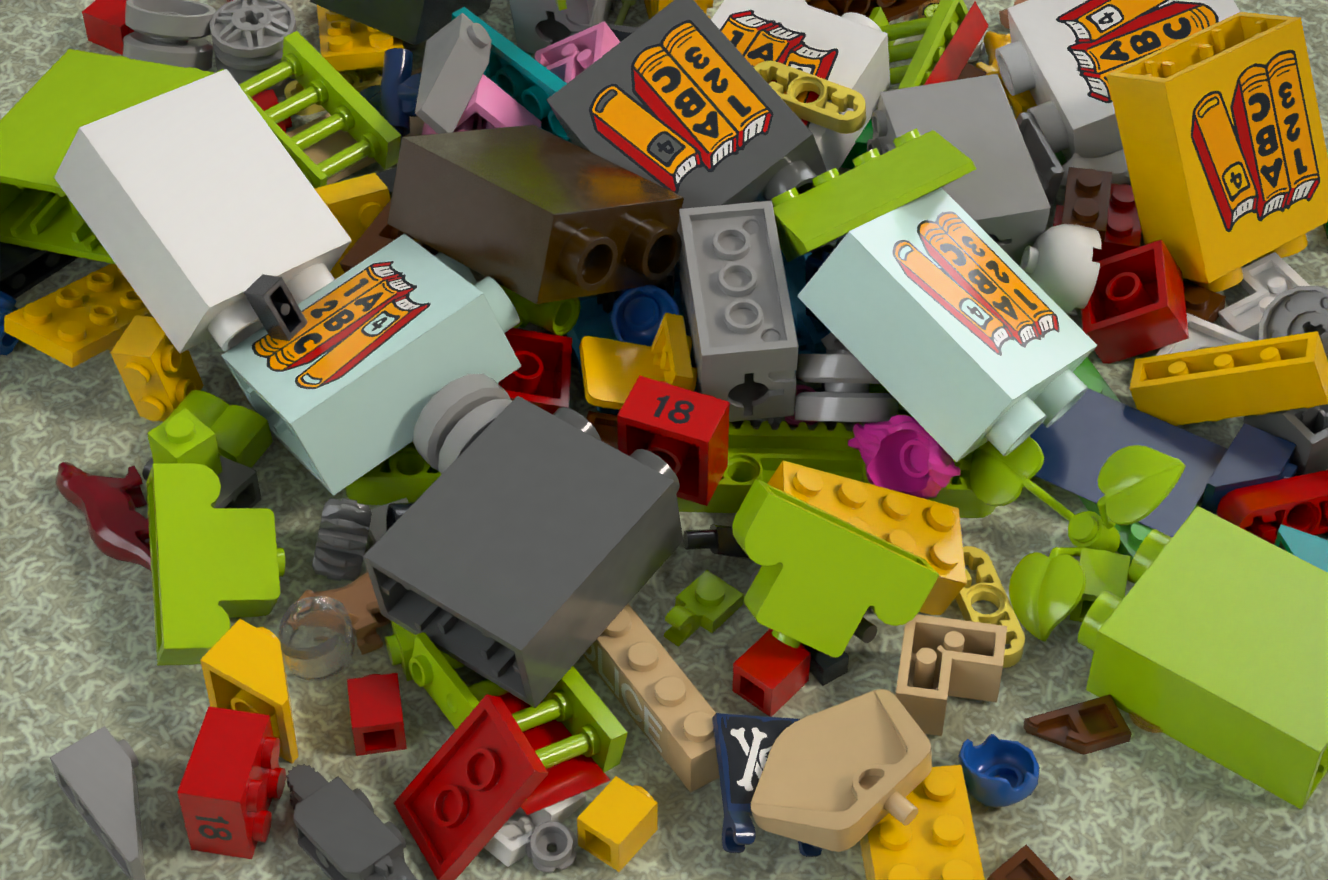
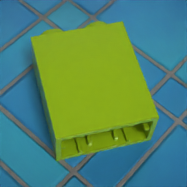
M68 49L0 120V242L115 264L54 178L79 127L212 75L215 72L203 71L193 67L184 68L129 59L124 56H111Z
M1197 506L1173 537L1157 529L1152 530L1145 537L1135 553L1128 570L1127 580L1135 585L1124 599L1106 590L1091 605L1081 624L1077 637L1079 644L1094 651L1086 690L1098 697L1110 694L1119 709L1302 810L1328 772V572Z

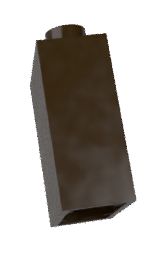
M535 125L402 137L387 224L483 276H490L498 284L531 302L542 304L666 283L667 276L676 265L681 253L682 241L677 229L679 225V209H682L684 197Z

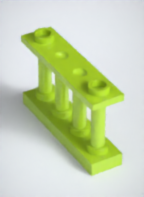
M940 0L933 16L895 24H889L881 7L873 8L869 18L880 27L882 32L888 33L889 63L912 59L909 65L889 68L890 85L900 83L898 89L925 84L968 13L963 0ZM924 34L922 40L893 45L897 39Z
M298 31L283 38L281 63L239 84L313 188L326 186L327 178L367 156L374 158L385 170L398 163L401 134ZM289 77L296 79L305 88V90L265 111L251 98ZM314 103L321 105L331 115L291 138L277 125V123ZM339 130L347 131L357 141V143L317 165L303 152L304 149Z
M425 632L416 634L412 658L409 661L411 676L418 686L424 687L455 729L460 726L486 694L501 696L509 693L488 679L466 686L454 670L465 665L446 653L440 652ZM574 666L543 699L544 702L540 703L536 708L531 706L512 714L522 732L555 719L561 722L572 734L571 737L535 751L546 769L582 754L586 757L591 756L604 773L621 762L628 732Z

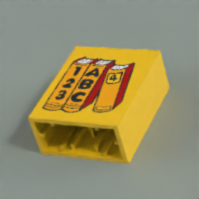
M1239 12L1107 74L1144 243L1146 245L1162 239L1181 269L1183 278L1189 279L1190 283L1213 292L1234 287L1243 280L1242 266L1274 252L1281 258L1301 252L1308 245L1306 233L1328 222V154L1301 17Z

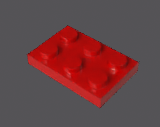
M486 694L393 804L437 880H455L549 773L502 698Z

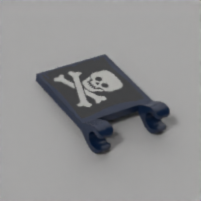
M716 713L712 717L724 811L722 846L726 852L742 853L745 850V845H750L755 841V827L750 816H753L751 811L753 795L775 740L783 730L800 719ZM798 841L799 851L803 856L817 857L821 855V849L823 848Z

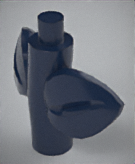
M392 48L384 53L381 85L370 86L362 90L360 94L401 134L402 140V137L410 133V117H418L415 114L422 72L412 75L413 53L402 48Z

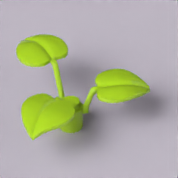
M1030 436L1006 456H1003L990 441L974 451L970 470L971 488L974 494L985 504L993 507L1008 505L1019 497L1023 487H1025L1069 521L1068 537L1076 547H1055L1051 550L1049 557L1038 552L1029 553L1017 564L1010 579L1009 597L1014 613L1021 624L1033 636L1045 642L1054 628L1074 610L1082 598L1086 586V574L1080 562L1072 556L1080 557L1082 547L1107 550L1115 553L1120 545V534L1114 526L1116 524L1129 525L1136 523L1154 511L1169 495L1180 479L1186 467L1181 460L1146 446L1132 445L1119 449L1107 459L1098 475V487L1105 495L1097 502L1101 516L1092 511L1080 512L1075 515L1030 480L1044 463L1041 447Z

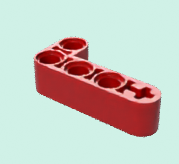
M1328 470L1232 490L1222 497L1218 504L1217 515L1271 544H1275L1281 524L1311 535L1328 533Z

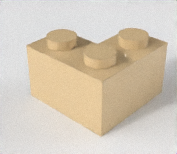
M917 614L913 620L905 624L895 696L925 734L942 736L948 696L997 702L1003 670L1007 626Z

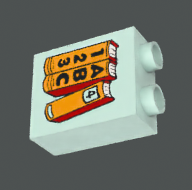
M942 187L850 230L797 296L956 462L988 441L1003 456L1008 455L1022 444L1042 423L1049 427L1059 420L1088 390V387L1073 371L1096 348L1097 344Z
M404 233L299 303L298 306L308 323L290 341L270 338L263 327L221 355L255 412L268 420L270 432L334 496L411 443L414 437V427L422 409L434 394L451 381L468 374H485L498 383L520 368L521 364L504 334L519 324L520 319L511 300L493 278L487 276L477 283L467 266L441 252L434 256Z

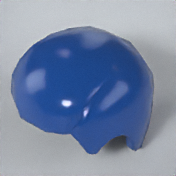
M646 285L644 287L624 290L614 301L610 320L618 341L652 346L665 313L681 314L674 298L667 291L655 285Z
M990 734L978 746H973V742L969 739L963 742L958 755L959 765H962L966 790L969 795L981 804L990 807H1006L1022 801L1033 793L1038 785L1040 767L1031 749L1018 741L998 739L994 734Z

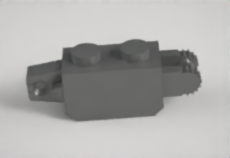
M305 763L303 765L297 764L296 767L292 766V770H288L289 774L286 775L287 787L290 788V792L292 791L290 793V803L293 806V810H295L293 819L297 829L298 845L331 880H417L405 863L403 849L406 848V842L403 835L392 822L388 821L384 824L374 814L371 802L360 789L356 788L352 791L339 776L328 782L318 771L315 772V768H311L310 765L306 766Z

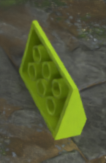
M917 128L893 139L892 141L896 148L880 155L878 149L874 148L852 159L856 167L840 175L837 168H833L812 179L815 188L799 195L796 187L772 198L780 248L787 262H790L847 234L850 230L976 170L974 162L936 131L932 130L920 135Z

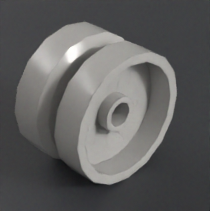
M127 0L125 24L134 32L124 36L122 56L129 59L184 68L193 67L203 71L211 69L213 46L204 37L211 34L210 21L216 12L215 8L192 0Z
M826 350V354H798L796 378L801 382L825 383V392H801L796 395L795 420L889 421L892 416L898 415L899 402L890 393H869L870 383H881L849 350Z
M468 374L451 381L434 394L422 409L414 427L413 443L423 459L432 468L440 471L442 475L512 400L508 393L494 379L485 374Z

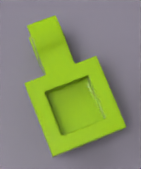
M706 570L675 597V607L665 616V621L672 626L664 633V637L679 647L699 627H703L710 633L715 632L743 605L744 594Z

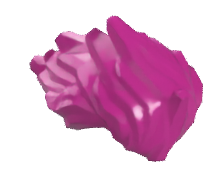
M907 415L892 416L889 421L866 423L864 426L856 423L853 428L855 437L848 440V446L859 450L866 464L867 479L872 485L929 500L930 498H936L939 491L949 484L953 476L960 475V468L955 466L953 458L913 417Z

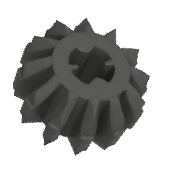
M330 498L324 504L312 562L315 574L327 576V579L341 581V579L354 581L360 575L372 516L369 505L357 503V500L347 498L342 500Z

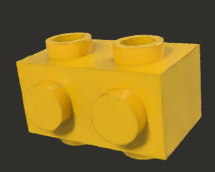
M135 315L110 352L139 416L150 421L164 422L191 390H201L204 386L189 350L179 353L154 317Z

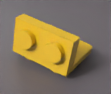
M665 313L652 346L584 336L579 345L586 401L594 406L620 410L639 375L694 391L697 381V369L691 366L692 340L690 336L686 335L683 316Z

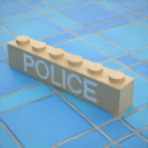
M627 604L583 655L691 793L719 778L712 720L716 712L632 607Z

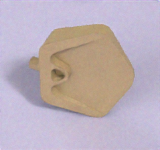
M873 690L806 716L783 730L770 749L751 801L754 821L759 828L765 831L836 852L845 851L853 847L888 813L906 826L916 817L918 808L905 797L931 772V743L895 694L889 690Z

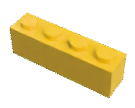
M1315 331L1135 359L1129 389L1137 410L1174 426L1205 421H1220L1222 419L1248 415H1264L1269 412L1312 408L1328 404V360L1319 333Z

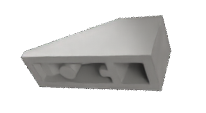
M464 13L457 16L427 39L415 114L438 134L454 131L489 64L492 39L482 25L473 23Z
M104 726L51 756L50 760L59 787L128 879L146 880L139 791L134 773V768L139 766V762L129 743L125 739L117 742Z

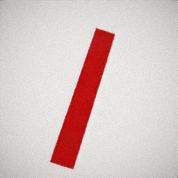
M974 1L924 85L958 79L989 26L976 1Z

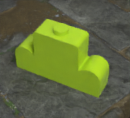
M153 463L146 486L157 666L201 664L200 659L230 629L231 623L229 618L266 616L272 612L280 596L279 577H283L285 573V552L283 548H277L275 518L271 509L214 508L220 495L221 484L219 477L212 469L196 463Z
M758 479L754 480L732 524L733 535L737 543L751 560L762 565L744 597V604L758 623L773 629L772 635L793 648H798L803 643L831 657H839L843 654L868 607L885 624L892 626L904 625L913 620L918 614L939 577V574L925 559Z

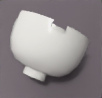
M1073 224L1053 226L1038 236L1033 247L1027 246L1023 252L1020 264L1022 270L1067 315H1078L1075 307L1084 309L1093 293L1100 268V263L1092 261L1093 248L1101 249L1099 232L1093 228Z

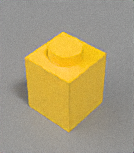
M615 776L577 817L578 846L620 872L658 830V802L644 788L638 785L631 786Z

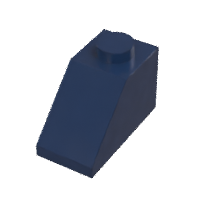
M1244 423L1207 481L1201 508L1217 514L1218 504L1222 497L1232 490L1295 477L1298 466L1292 464L1297 445Z

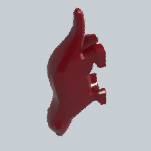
M69 462L60 463L56 476L57 488L67 501L74 504L85 514L89 533L96 547L106 556L141 565L152 573L149 520L136 512V508L147 505L140 487L143 481L136 467H129L128 473L124 478L91 475Z

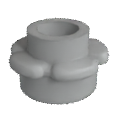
M550 821L542 823L528 837L530 842L526 845V854L529 858L533 859L534 867L542 872L552 873L557 868L565 870L576 859L574 848L577 846V838L569 828L559 822ZM553 844L557 847V850L549 852L547 847Z

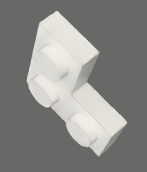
M1274 252L1242 268L1243 280L1240 284L1250 296L1219 311L1221 323L1228 330L1253 340H1258L1259 323L1266 307L1280 293L1297 286L1310 285Z

